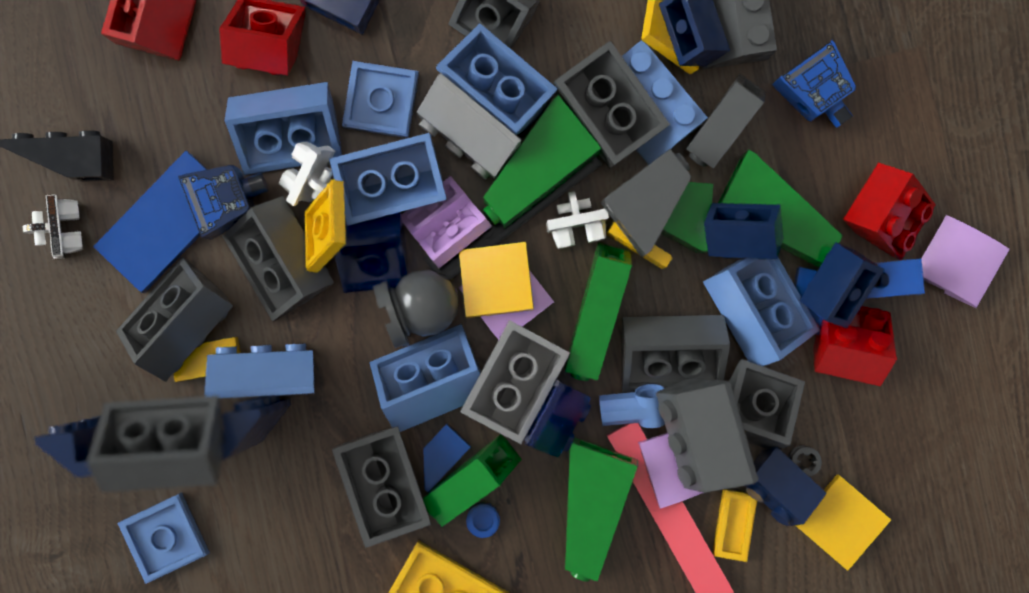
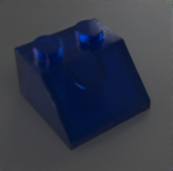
M401 212L348 226L345 219L346 244L334 255L343 292L374 290L373 286L384 281H388L390 287L396 288L400 280L409 274L406 239Z
M556 379L524 438L526 445L559 458L562 451L567 452L575 438V434L572 432L578 421L582 423L586 419L591 409V404L588 403L591 397Z

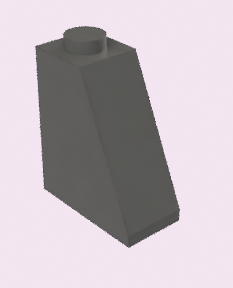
M739 73L686 148L691 152L689 157L702 167L708 164L714 169L763 105L766 92Z
M671 149L601 201V205L641 257L647 255L653 249L691 179V175L688 173V170H690L689 164L680 153L674 154Z

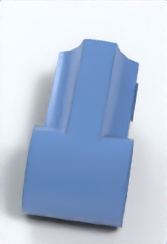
M646 384L638 387L635 392L600 395L602 425L639 423L640 426L645 428H658L665 425L658 410L659 402L656 392L665 388L658 384Z

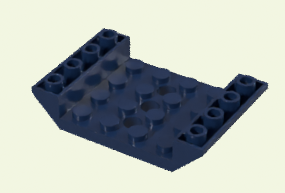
M280 395L259 396L251 400L242 401L241 403L233 404L234 410L222 413L224 430H222V459H228L263 442L291 406V399L280 400ZM101 416L48 427L49 434L35 437V445L76 477L93 476L87 461Z

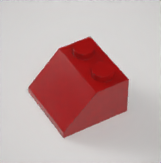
M237 0L219 28L222 64L232 65L239 69H254L265 71L272 75L288 76L298 56L306 7L271 0Z

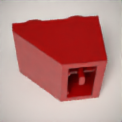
M110 0L101 34L117 45L180 61L197 0Z
M878 162L843 220L858 236L895 259L902 261L907 251L913 248L916 236L924 223L931 219L936 204L913 173Z
M861 306L848 328L823 319L820 334L816 335L813 347L815 372L881 387L897 360L891 312Z

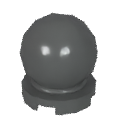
M413 271L404 276L396 288L390 287L388 281L373 286L379 309L384 307L390 317L391 323L385 324V327L395 348L410 345L409 336L411 333L422 337L439 334L450 326L458 314V291L444 274L436 271Z

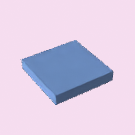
M352 61L342 127L409 138L419 72Z
M182 493L117 523L145 584L210 553Z

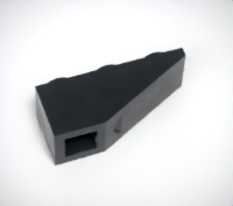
M79 131V136L67 137V133L46 132L45 138H34L33 134L14 133L12 134V139H0V147L68 178L80 182L114 180L113 141L100 136L98 131Z

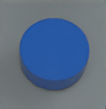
M481 502L475 504L467 514L466 524L468 530L479 538L492 536L500 524L498 510L490 503Z

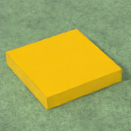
M332 179L305 210V264L307 271L318 273L346 244L343 181Z
M526 242L464 249L459 252L466 318L534 310Z
M837 474L825 487L824 491L827 494L803 525L795 526L848 571L888 525L891 519L843 477Z

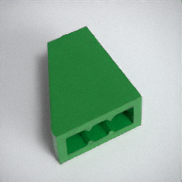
M688 182L661 234L695 253L703 254L708 252L704 222L712 203L713 184Z
M500 434L434 486L423 497L427 512L443 527L499 487L520 463L521 457L505 437Z

